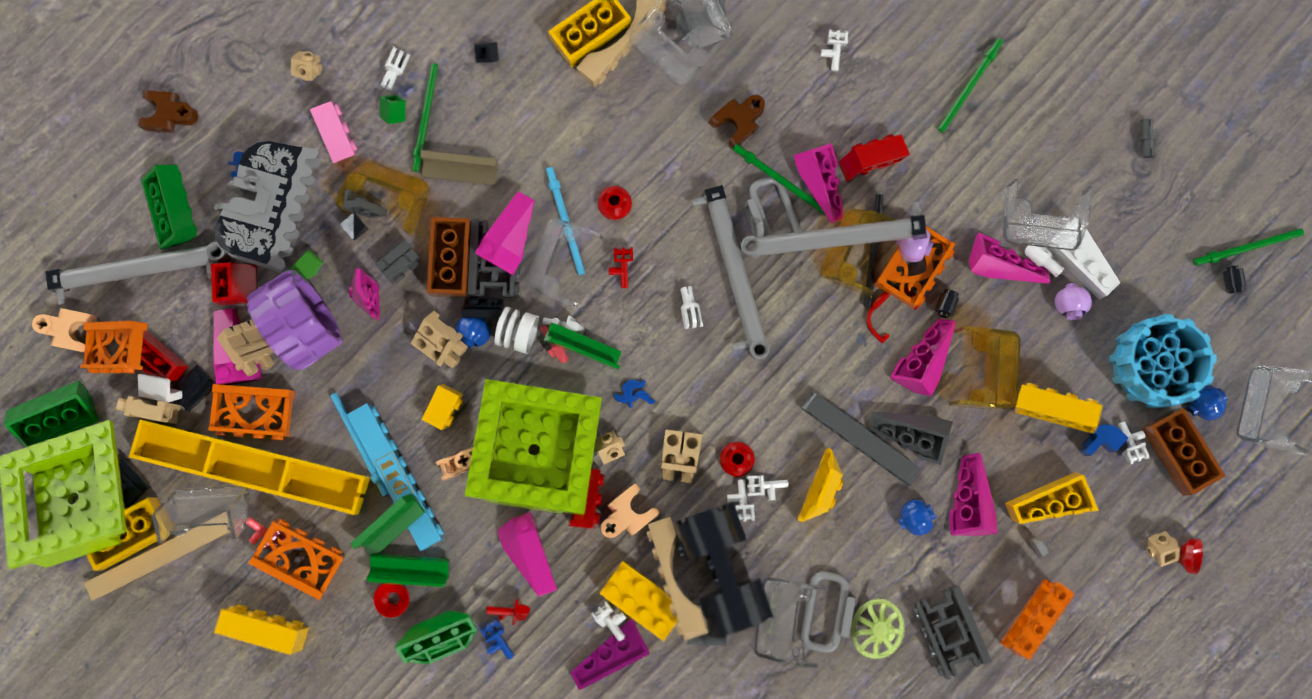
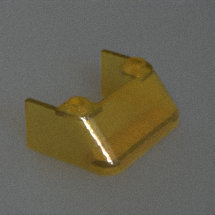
M364 161L346 176L335 205L346 213L347 210L343 209L345 190L359 191L364 187L366 181L399 192V206L409 212L403 230L412 237L430 193L428 184L421 179L371 161Z
M849 209L845 212L839 227L894 221L896 219L872 210ZM853 245L829 248L821 266L823 278L871 298L873 290L855 283L857 269L854 265L846 262Z
M963 326L955 329L954 334L972 336V346L975 350L986 352L984 390H973L968 396V401L949 402V406L975 409L1013 408L1018 398L1020 336L1014 331Z

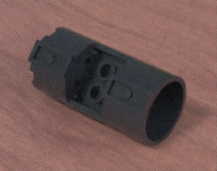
M734 502L722 505V510L716 507L685 518V523H682L681 520L674 522L681 546H678L681 558L685 557L686 561L709 554L710 556L706 557L711 570L715 569L716 575H713L717 591L701 597V603L697 604L698 608L701 609L702 615L705 614L713 638L746 630L774 617L760 577L737 583L725 548L747 540Z

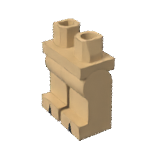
M433 311L424 318L410 344L432 360L437 361L436 364L440 367L446 363L453 369L461 360L458 356H461L468 346L461 341L463 335L460 332L457 333L452 327L445 325L438 319L440 315Z
M253 319L224 329L217 338L231 361L236 364L235 368L237 371L243 369L248 377L258 372L257 363L260 364L263 370L271 368L274 364L270 356L273 350L262 337Z
M128 396L127 400L119 398L116 410L124 411L123 415L173 424H177L181 405L162 401L155 403Z
M665 429L661 466L663 469V480L673 481L674 472L677 470L682 471L681 482L691 483L697 470L702 434L685 432L683 450L680 451L683 432Z

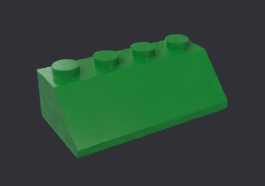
M155 165L141 179L159 248L164 250L191 241L197 235V227L193 223L192 209L188 205L187 192L183 187L182 174L178 169V165Z
M78 380L7 410L4 426L25 448L99 421V417L90 393Z

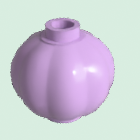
M927 229L926 239L913 240V238L897 240L896 244L899 245L900 254L905 260L918 262L923 259L924 255L929 257L934 242L929 241L931 235Z
M1077 283L1066 284V288L1056 294L1054 303L1060 315L1066 316L1068 320H1077L1083 318V314L1089 312L1092 306V299L1085 288L1078 287Z

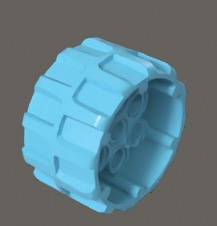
M1163 314L1132 324L1127 332L1118 335L1115 339L1117 346L1114 354L1109 356V363L1113 365L1115 376L1112 377L1114 384H1119L1126 393L1125 397L1129 401L1138 400L1143 402L1145 407L1154 409L1176 406L1197 399L1200 396L1199 391L1204 386L1210 385L1214 379L1211 374L1213 364L1217 362V355H1213L1209 343L1211 340L1207 333L1203 334L1195 326L1193 320L1189 318L1180 320L1175 319L1172 314ZM1150 329H1158L1157 333L1160 337L1157 339L1146 338V336L1151 334ZM1165 339L1170 343L1169 348L1164 343ZM1146 343L1151 346L1150 352L1145 347ZM1136 348V352L1138 353V355H1140V358L1134 360V353ZM1179 354L1182 355V360H1183V362H1181V361L1179 360V358H1178V355H1179ZM1160 357L1163 358L1165 362L1164 366H1162L1159 362ZM1141 361L1146 365L1145 370L1141 368ZM1189 365L1188 371L1184 368V366ZM1174 372L1178 374L1177 381L1173 377ZM1139 375L1146 376L1144 382L1142 381ZM1155 376H1157L1160 380L1159 385H1157L1154 381ZM1167 385H1178L1177 387L1173 388L1174 395L1171 397L1166 396V390L1159 389L1164 388Z

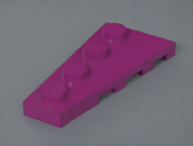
M633 618L619 628L625 635L623 640L618 641L613 634L570 672L579 691L650 654Z

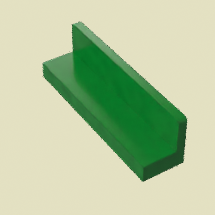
M553 322L550 323L544 341L611 369L619 370L620 366L617 365L622 351Z
M412 493L402 496L350 544L354 550L364 547L370 556L372 553L379 554L425 513V510Z
M372 553L367 582L445 587L449 578L450 559Z

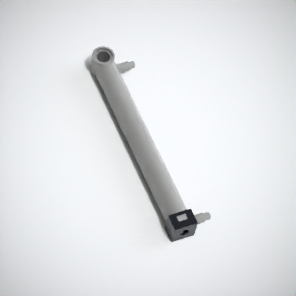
M723 185L704 190V196L691 200V204L695 206L706 203L709 208L746 337L745 341L733 344L732 348L733 350L749 348L751 358L761 361L767 357L769 345L765 338L731 220ZM754 347H763L764 354L757 355L754 352Z
M918 202L912 204L913 216H910L911 219L765 236L763 222L758 221L756 227L757 237H745L741 243V248L748 257L757 258L762 255L899 239H926L925 215L920 213ZM750 244H757L755 250L748 251Z
M213 242L202 247L69 270L45 271L47 289L56 292L58 305H64V292L70 291V288L206 265L209 279H211V264L227 263L231 257L224 252L217 242ZM221 249V254L216 257V252Z

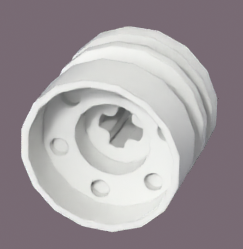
M506 307L496 326L495 345L501 346L504 343V347L509 348L514 341L515 351L528 354L537 333L539 316L526 312L520 320L519 310L516 309L513 312L512 308Z

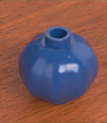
M461 317L457 321L455 331L463 335L461 341L468 348L472 349L473 346L480 347L489 340L491 329L485 321L486 318Z
M1212 385L1204 386L1199 391L1200 396L1190 401L1188 409L1193 416L1197 415L1208 421L1216 420L1223 415L1226 409L1227 396L1221 388H1216Z
M913 499L903 505L901 518L898 520L902 530L907 529L911 534L921 536L931 531L934 526L932 520L936 519V516L930 504L925 506L924 501Z

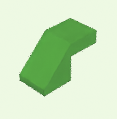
M308 250L289 270H295L308 280L318 274L323 261L311 250Z

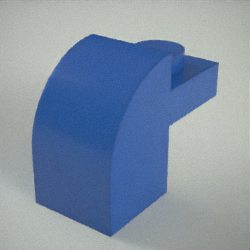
M1099 425L1093 434L1087 432L1091 437L1083 441L1081 444L1083 447L1079 452L1084 456H1092L1100 446L1109 453L1117 452L1129 437L1113 425Z

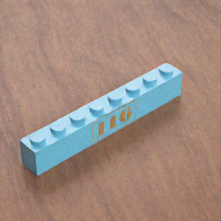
M366 403L347 414V417L393 502L395 503L402 496L412 493L425 510V513L408 529L420 551L426 550L445 539L443 537L445 532L439 523L436 524L432 508L426 506L424 502L426 497L421 489H417L415 485L417 481L414 475L408 473L406 460L397 453L398 446L393 439L390 440L386 424L384 422L381 423L378 416H380L378 409L376 406Z

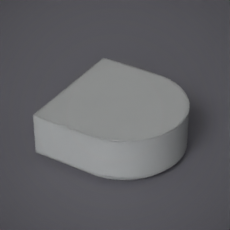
M1035 536L1029 540L1037 557H1043L1048 554L1049 551L1039 537Z

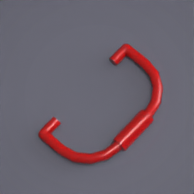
M904 288V292L911 297L916 295L912 291L909 292L908 288ZM885 291L871 304L866 317L868 329L880 343H884L890 335L886 333L881 337L872 326L871 316L873 311L877 310L890 297V294Z

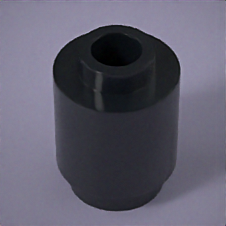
M1239 265L1226 267L1227 271L1223 272L1225 288L1228 289L1229 294L1245 291V286L1247 285L1244 269H1239Z
M944 289L943 293L940 294L935 308L939 317L948 319L949 316H954L959 302L958 292Z

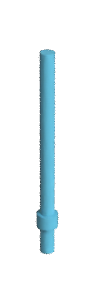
M553 167L546 168L549 178L548 185L550 191H553L578 276L584 275L585 270L560 192V182L556 179Z
M337 393L332 394L330 397L371 474L370 478L373 484L377 485L382 497L389 495L347 417L348 413Z

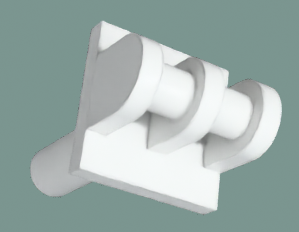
M829 29L827 45L833 46V50L822 49L821 56L832 57L831 71H838L840 48L848 44V31H845V33L840 32V30L832 32Z
M568 316L567 322L560 321L558 318L550 319L545 317L542 321L543 325L550 326V323L553 322L581 335L585 331L584 327L577 323L576 319L572 316Z
M1125 422L1119 423V429L1129 437L1126 440L1128 449L1121 453L1122 456H1125L1128 464L1131 465L1134 461L1140 462L1142 458L1148 459L1149 454L1145 447L1146 443L1137 446L1135 441L1145 438L1144 431L1131 434Z
M763 475L746 476V479H749V485H747V488H749L748 496L765 495L764 489H767L768 501L776 500L775 488H788V480L764 481Z
M738 480L739 494H728L727 501L740 503V505L735 506L737 512L743 513L738 514L740 520H743V522H746L748 519L755 521L754 505H747L746 480Z
M605 601V605L599 606L598 611L592 612L591 615L602 627L607 625L618 641H621L625 638V635L618 625L627 617L623 612L617 614L611 605Z

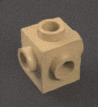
M298 51L291 58L292 76L300 77L306 81H313L320 75L322 71L320 56L313 55L311 52Z
M614 430L596 438L595 447L604 465L625 455L622 447H625L622 437H617Z
M1166 531L1154 534L1148 538L1147 552L1161 567L1179 560L1178 543Z

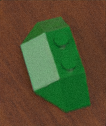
M449 610L412 626L395 645V649L403 663L431 664L466 649L474 634H476L477 628L469 614Z

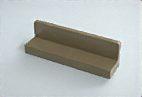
M421 150L420 157L423 160L421 175L423 177L496 185L499 166L497 159Z

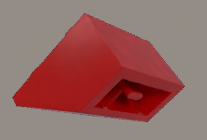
M242 263L211 264L212 302L220 306L248 303L247 297L249 294L258 289L257 266Z

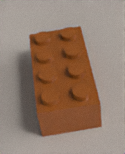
M431 217L427 293L431 297L469 298L467 294L471 220L469 218Z
M1184 407L1173 409L1142 427V430L1182 496L1194 495L1226 476Z

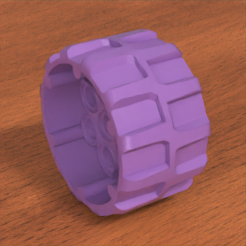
M295 270L285 271L250 293L247 297L248 310L262 337L277 356L294 370L307 368L342 343L340 329L329 308L311 284Z

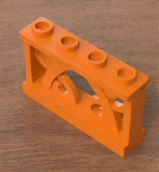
M927 226L926 229L931 235V240L929 241L940 244L943 252L937 256L935 250L938 248H932L929 257L924 255L926 272L907 276L908 266L901 258L902 255L898 246L874 284L875 287L889 293L911 309L922 305L926 298L923 296L926 290L930 291L936 282L933 280L936 274L940 275L945 268L943 263L946 259L950 260L955 252L953 249L955 246L954 242L949 241ZM933 261H938L933 269ZM898 266L903 267V269H904V274H903V276H900L901 273H902V271H901V272H897L896 268H897ZM927 279L924 285L921 286L919 282ZM886 281L900 283L899 290L886 283ZM904 284H908L909 292H911L912 287H915L917 289L916 295L913 297L907 296L904 292Z
M136 321L84 322L83 330L87 332L83 364H80V368L87 369V373L134 374L135 370H142L143 366H140L143 331H147L148 323ZM115 336V340L120 347L111 357L106 346L111 343Z
M213 384V399L208 431H214V435L226 436V432L233 433V437H245V434H253L252 438L264 439L265 435L272 436L271 439L283 440L284 437H290L295 391ZM222 394H224L227 407L220 409ZM255 396L257 406L261 410L266 411V413L250 424L240 415L238 410L246 407L251 397ZM243 397V403L235 406V403H239L237 398ZM265 398L269 400L268 404H266L270 406L269 408H266L262 404V401ZM285 398L284 412L282 414L277 410L282 399ZM229 411L230 414L226 415L223 420L229 419L230 424L222 426L219 422V417L222 413ZM274 414L282 420V426L277 430H273L270 427L272 422L277 424L276 419L272 418ZM238 423L244 429H235L234 427ZM261 426H264V429H265L266 431L256 430V429H258V428L261 427Z
M283 519L274 520L248 564L320 600L345 557L342 554L343 551L334 546L332 548L324 545L325 541L317 537L314 539L308 537V533L300 528L295 530L289 527L290 523ZM282 531L286 534V539L281 540L278 537V543L281 546L277 547L273 543L272 536L275 532ZM292 536L299 539V541L291 542ZM268 542L273 551L265 558H262L260 554ZM295 548H305L311 566H302L293 573L289 572L290 562L284 552ZM314 548L320 550V552L317 555ZM278 555L285 561L283 566H278L276 563L277 560H281L277 557ZM324 555H328L333 559V565L329 569H319V565L327 563L322 561ZM308 570L311 571V574L306 572L307 578H302L300 576L301 571ZM319 573L329 574L321 588L318 587Z
M1043 579L1000 641V644L1015 655H1020L1030 660L1073 598L1074 593L1059 582L1054 583Z

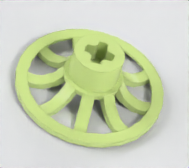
M874 599L863 604L855 613L851 624V639L855 648L862 655L871 659H881L892 654L900 645L904 634V620L900 610L896 605L884 599ZM882 604L880 618L876 615L873 605ZM887 606H889L895 613L886 619L885 611ZM867 608L870 616L874 620L873 622L861 616V614ZM896 618L899 620L900 629H896L891 624ZM857 622H862L869 626L870 629L856 631ZM896 634H899L896 642L892 645L891 641ZM862 635H871V637L866 639L860 646L857 637ZM872 642H875L873 647L874 654L865 651ZM884 642L889 650L879 654L880 644Z

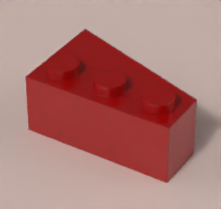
M890 134L879 141L876 138L865 145L859 143L852 146V150L838 163L846 182H849L857 174L862 173L864 176L869 174L868 171L877 168L880 170L899 163L908 157L910 153L902 134L896 136Z
M143 331L140 366H143L141 371L149 375L167 378L170 381H177L188 365L148 331Z
M591 469L584 515L572 513L569 526L594 529L595 524L599 525L600 513H597V505H601L602 493H599V487L604 484V474H601L600 469Z

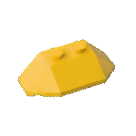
M830 448L825 449L797 521L804 522L829 511V508L833 509L836 503L835 493L841 490L844 480H841L843 474Z

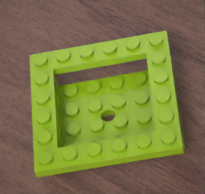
M485 379L464 496L483 499L487 503L559 514L568 512L584 515L602 398ZM531 445L539 447L540 452L537 455L529 453L528 449Z
M107 420L0 456V479L8 568L15 569L31 563L47 568L121 544L120 534L127 532L114 422ZM24 471L33 474L39 538L31 541L29 539ZM78 495L79 499L75 504H72V499Z

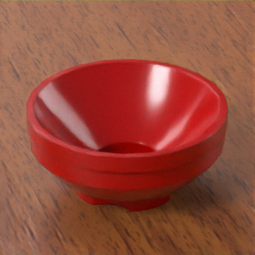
M610 186L604 189L598 198L599 211L610 220H620L626 217L632 207L631 196L624 188L619 186ZM613 195L620 198V202L616 206L609 203V198Z
M743 442L729 443L720 454L722 469L734 477L748 474L755 463L753 450ZM735 453L743 455L744 461L742 464L736 465L732 461Z
M1191 538L1179 548L1178 562L1188 573L1197 575L1202 565L1203 544L1201 539Z
M383 583L374 593V606L377 612L384 617L393 618L400 616L409 606V591L403 584ZM393 592L397 593L400 597L397 604H392L389 601V595Z

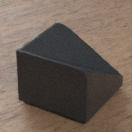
M497 42L474 44L476 63L499 61Z
M354 212L340 223L341 227L354 241L368 230V227Z

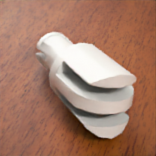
M394 46L385 64L386 74L380 84L385 88L389 81L386 88L388 90H392L396 77L402 75L410 58V54L407 53L401 68H399L398 64L404 51L400 50L394 64H391L397 49Z
M1031 241L1027 245L1025 254L1038 267L1044 266L1055 278L1064 270L1063 267L1051 258L1052 253L1040 242Z
M688 286V289L687 287L681 288L680 291L683 299L681 313L684 328L689 329V325L691 329L696 328V326L703 327L700 307L694 301L692 287Z

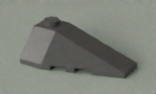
M872 411L869 429L887 440L896 441L901 444V448L905 450L908 448L915 452L918 458L941 465L953 422L934 416Z

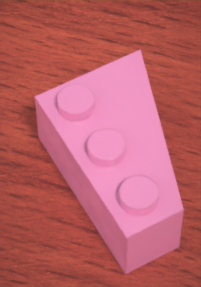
M330 101L310 109L333 163L357 155V145L350 138V129L346 121L344 122L342 111L337 102Z

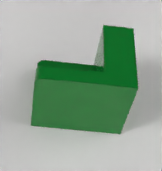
M397 94L380 96V118L388 124L405 122L406 100Z

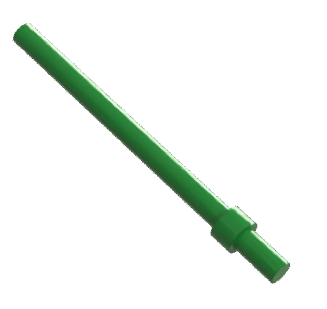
M997 38L991 49H988L984 54L983 61L937 130L940 133L945 132L990 62H993L997 57V52L1004 43L1002 39Z
M434 63L431 64L416 148L413 149L412 154L414 159L411 171L419 172L421 150L424 147L439 67L438 64Z
M738 144L735 145L733 151L742 156L745 162L753 164L825 215L814 198L756 158L753 152L746 151Z
M1297 229L1220 252L1213 251L1207 253L1206 256L1193 259V264L1199 266L1206 263H1216L1223 258L1303 236L1304 231L1303 229Z

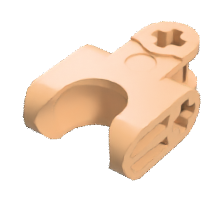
M60 308L58 317L45 314L37 315L32 321V327L38 333L53 336L51 346L84 353L85 344L77 339L76 331L81 325H84V322H96L97 316Z
M473 447L436 462L437 466L440 465L443 473L442 481L469 471ZM466 458H469V461L466 462L467 465H465Z
M633 484L608 505L613 514L604 520L601 525V531L604 536L614 538L626 529L632 537L660 513L657 508H652L644 514H637L631 509V500L640 490L638 484ZM608 523L616 525L614 528L615 533L606 531Z

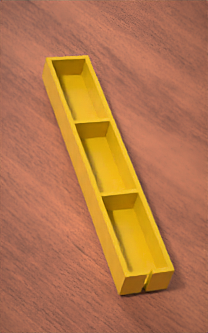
M146 420L139 421L129 458L352 515H360L365 499L361 495L366 494L370 477Z

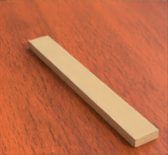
M225 512L85 582L84 585L91 601L236 530L229 512Z

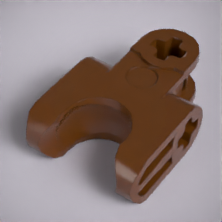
M143 91L142 98L151 104H156L157 110L153 116L139 119L138 127L152 132L174 133L175 124L191 126L197 123L199 113L188 103L179 102L178 94L165 91Z
M752 95L741 104L736 99H732L710 118L709 124L713 128H717L723 123H732L736 127L737 131L729 139L728 145L733 149L736 144L741 145L759 129L755 120L763 114L765 101L760 95Z

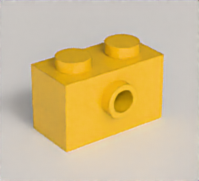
M445 384L438 385L421 420L440 430H444L447 427L450 428L455 419L453 417L455 411L459 410L462 406L464 394Z

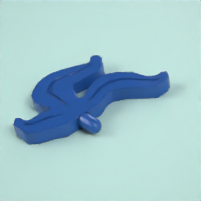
M628 380L622 387L624 395L618 396L617 393L614 394L616 401L624 404L628 403L629 408H632V402L638 399H643L649 404L655 403V399H650L649 394L643 390L638 391L632 396L634 389L644 387L645 380L642 382Z

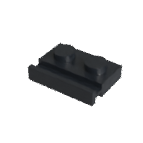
M470 297L465 299L463 309L461 310L462 317L500 318L504 307V299L496 297L488 299Z
M196 365L171 389L182 391V399H178L177 402L187 412H190L212 391L213 384L216 383L199 365Z
M122 459L119 463L122 497L124 504L127 507H131L151 486L126 459Z

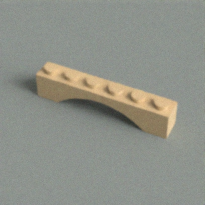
M637 0L635 17L625 35L609 48L588 54L576 67L578 75L594 88L597 84H602L606 79V74L617 67L618 60L629 53L631 45L637 43L645 29H650L654 24V19L664 13L666 10V0Z
M671 517L648 524L650 531H647L649 542H654L655 549H652L655 561L659 560L661 567H658L661 579L665 578L667 583L664 586L667 598L671 597L673 602L670 605L673 617L677 616L679 623H676V628L679 636L683 635L684 639L688 640L708 633L701 609L692 604L682 594L674 580L672 560L678 539Z

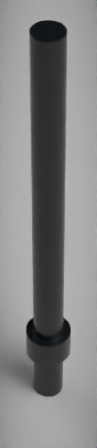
M876 194L875 208L872 209L873 223L881 222V218H883L884 210L882 205L884 195ZM878 242L870 244L864 306L871 307Z

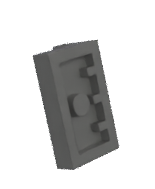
M345 190L343 209L368 218L387 216V209L381 207L373 199L350 190Z

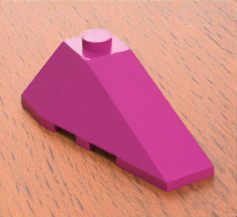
M832 143L794 155L795 165L800 176L829 221L835 223L844 219L842 197L838 194L837 190L840 180L836 178L835 173L838 163Z
M518 191L484 236L475 254L514 275L523 259L525 241H527V231L531 222L535 200Z
M979 232L976 235L969 258L970 269L974 274L996 279L1047 284L1050 282L1047 269L1041 266L1038 267L1028 258L1021 259L1015 250L1011 248L1009 251L999 246L1001 242Z
M356 269L351 281V287H349V296L352 298V301L373 319L380 320L379 283L361 269Z
M233 308L214 311V371L216 384L234 385L262 380L259 363L256 364L259 369L258 372L249 377L243 369L237 371L235 368L236 364L231 361L217 340L224 329L241 324Z
M938 318L924 333L922 341L918 345L914 344L911 347L910 354L906 358L902 357L890 376L891 380L914 393L932 396L941 378L956 325L955 320Z
M981 453L962 456L957 477L959 480L958 488L953 496L955 498L953 510H950L949 514L950 535L984 536L998 534L996 512Z
M531 512L511 518L497 530L503 550L538 597L556 591L557 587L535 518Z

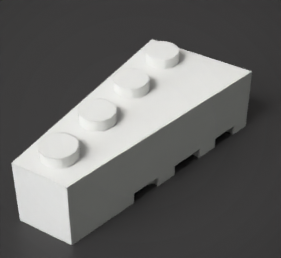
M1079 216L1069 221L1045 245L1099 300L1108 296L1120 284L1117 276Z

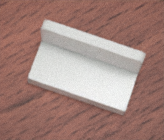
M143 373L138 374V396L167 403L182 399V391L171 389L169 379Z

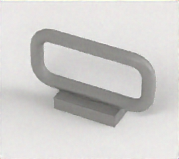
M765 177L753 182L749 190L751 199L747 200L743 207L754 236L757 237L756 227L758 221L763 222L765 236L772 235L757 195V189L768 184H775L777 186L793 231L802 232L786 188L771 177Z
M818 572L811 578L801 630V640L811 650L830 653L839 646L841 637L849 638L856 597L848 596L849 584L839 574ZM822 579L835 581L841 585L832 642L828 645L815 643L809 639L817 585Z

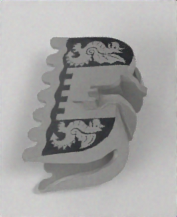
M272 141L258 142L247 148L239 162L237 177L228 182L227 188L239 195L253 198L255 201L234 197L229 204L220 203L214 206V210L221 213L216 223L215 237L225 253L239 261L260 266L279 274L289 270L282 258L291 257L294 254V250L288 240L296 239L299 236V231L296 229L294 222L304 219V213L301 211L300 204H306L310 200L305 186H312L315 183L311 168H317L321 163L320 158H316L318 156V149Z

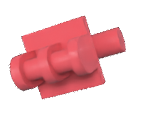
M547 325L540 328L544 336H546L548 331ZM549 343L552 347L551 350L547 351L552 358L556 356L561 363H566L568 356L564 351L565 349Z
M251 517L246 521L247 525L256 530L249 539L255 545L262 536H265L268 529ZM277 531L272 536L273 543L276 546L280 545L278 537L281 540L286 539V534L282 531ZM267 542L265 548H269L270 550L273 551V549L270 547V545H269L268 542Z

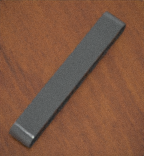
M811 392L802 404L801 409L906 485L910 486L920 473L921 469L818 394Z

